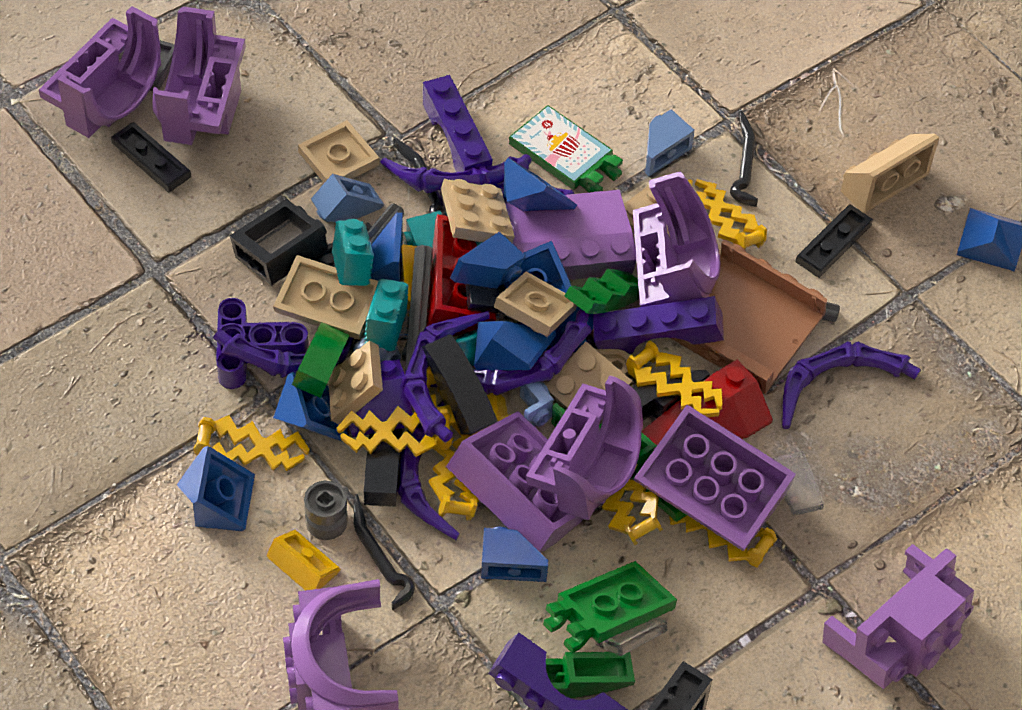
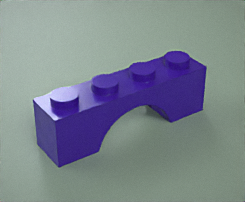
M446 75L423 82V106L432 125L439 124L444 131L450 147L455 171L464 172L472 167L479 169L480 166H492L493 159L451 76Z
M715 296L593 314L594 343L598 349H619L632 354L641 343L657 338H678L688 341L693 345L724 341L723 315Z
M519 632L507 642L488 672L489 675L495 678L498 686L504 690L513 691L522 697L524 704L533 710H628L604 692L587 700H575L561 694L552 685L547 675V652Z

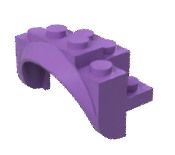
M611 375L605 382L606 390L586 384L581 385L526 475L527 485L557 494L559 511L587 520L590 519L598 503L604 504L606 499L618 492L628 482L636 467L641 447L643 417L640 397L630 385ZM603 418L601 428H599V423Z

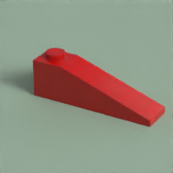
M437 214L435 220L427 326L453 318L481 313V311L468 310L465 284L454 282L450 278L458 259L477 247V245L472 240L453 238L448 216ZM489 312V319L482 322L496 321V313ZM478 323L455 333L453 336H459L478 329Z
M738 359L704 380L712 381V389H721L722 409L719 410V416L708 418L734 435L745 439L773 422L758 381ZM703 392L692 393V397L701 396V409H717L714 399L704 402ZM681 400L641 431L656 445L660 443L682 412Z

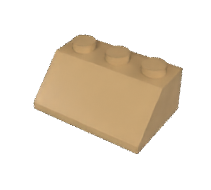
M910 134L901 140L893 141L885 150L879 153L875 152L863 163L848 168L843 175L841 192L863 213L868 212L929 175L939 137L936 134Z

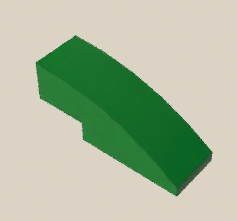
M321 322L291 385L321 398L349 334Z
M565 652L563 658H546V672L550 682L561 694L568 698L596 695L635 684L630 652Z

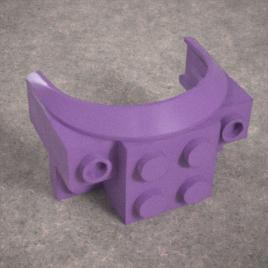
M133 6L126 11L127 25L112 17L39 89L40 98L63 110L66 126L87 138H90L101 126L110 127L113 122L134 111L148 94L157 75L158 68L161 66L158 20ZM124 50L123 56L119 62L118 55Z
M182 7L178 11L176 39L165 90L161 91L156 87L153 88V112L161 123L163 141L193 145L196 131L229 134L241 94L239 67L246 45L245 39L217 35L214 11Z
M681 171L649 180V188L657 203L633 210L640 306L645 307L709 297L720 274V254L711 220L700 197Z
M912 544L905 550L907 560L906 567L903 570L911 580L857 628V633H854L835 617L831 616L824 622L822 643L850 662L882 689L887 687L892 681L898 682L905 674L911 673L917 677L925 668L927 670L933 668L947 648L951 650L959 643L962 638V623L971 614L974 607L972 605L974 590L955 576L956 571L954 569L957 556L947 548L935 559H932ZM890 636L891 638H893V639H894L895 641H897V642H885V641H886L887 638Z
M379 579L343 586L298 591L299 604L292 605L294 623H288L289 636L283 637L291 704L298 703V710H399L397 690L364 691L352 689L344 632H342L341 615L352 611L381 607Z

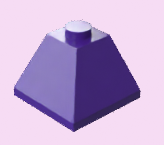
M400 360L381 361L383 390L355 414L364 419L370 410L380 421L385 422L397 406H399L408 415L412 416L411 404L403 393L402 380L405 374ZM353 423L349 425L352 437H357L359 431L362 432ZM399 423L394 430L405 427ZM370 427L363 434L369 435L374 434L376 432Z

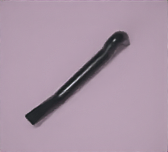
M740 109L738 118L744 138L740 176L732 184L730 194L735 201L741 204L757 207L758 198L741 191L747 188L751 182L755 134L742 109Z
M393 139L394 147L413 164L414 168H427L423 158L399 139ZM439 191L427 193L432 203L429 213L442 210L443 199Z
M355 494L353 524L357 536L386 581L394 586L401 585L404 587L392 601V610L411 599L415 590L414 582L407 575L396 572L368 529L358 494Z

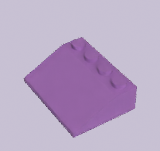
M620 190L565 195L578 204L574 210L522 211L505 201L515 236L513 244L524 253L552 240L569 280L602 277L607 268L633 273L637 261L632 229Z
M686 405L634 477V481L744 551L778 507L790 489L796 473L691 406Z
M517 411L463 440L446 467L506 527L520 532L542 553L556 544L584 518L559 511L557 494L527 485L526 475L548 439Z

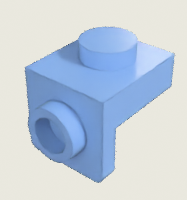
M536 382L520 387V397L528 406L524 411V417L534 427L547 423L552 417L553 398L550 396L547 386L543 382Z

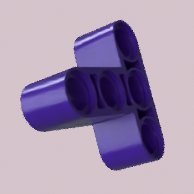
M227 298L219 304L217 331L222 329L231 337L237 333L241 334L248 342L261 348L280 350L281 353L289 351L294 354H306L309 348L307 328L303 324L297 322L247 323L246 306L242 300ZM217 342L216 364L219 383L226 389H237L246 381L248 362L224 355L222 353L223 346Z

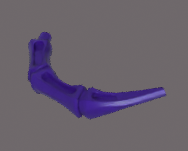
M524 154L520 158L508 157L529 170V165L532 162L529 155ZM383 158L380 161L383 166L418 192L424 190L425 193H431L441 190L444 179H462L472 184H491L494 186L504 181V162L495 166H480L479 169L472 167L464 172L450 173L442 172L435 168L427 170L425 167L408 168L387 158Z
M579 310L575 322L569 321L558 342L551 349L544 352L531 370H495L492 373L490 370L479 371L474 369L486 395L493 393L498 396L524 385L545 380L550 381L554 374L558 375L572 353L591 333V328L587 324L589 314Z
M489 311L438 322L425 327L424 331L419 333L410 363L402 380V385L404 388L403 393L416 412L426 436L433 437L436 435L446 443L452 438L453 432L445 426L446 419L444 415L438 411L431 399L426 385L428 361L422 346L449 334L453 336L461 330L489 319Z
M219 329L213 336V339L223 346L222 353L224 355L253 364L271 376L278 374L281 378H285L291 372L297 373L305 354H294L289 351L281 353L280 350L261 348L248 342L241 334L237 333L231 337L222 329ZM348 337L336 366L343 363L348 356L354 338Z
M847 341L823 353L801 359L790 368L783 392L782 428H790L797 401L803 388L808 386L820 373L828 369L850 367L851 365L854 367H875L889 372L894 377H899L901 373H904L914 380L920 374L921 369L909 362L911 359L909 355L883 351L869 347L859 341L854 344Z
M442 400V401L437 405V407L446 406V405H444V402H443V400ZM421 423L413 433L407 430L419 443L426 435ZM406 446L400 453L397 492L401 497V503L427 524L457 540L460 533L431 507L426 499L424 490L421 488L419 462L422 454L415 457L408 446Z

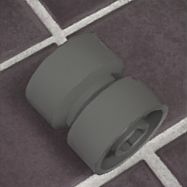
M324 480L311 485L305 492L304 497L307 530L312 536L321 540L335 539L342 535L347 528L348 515L345 490L333 481Z

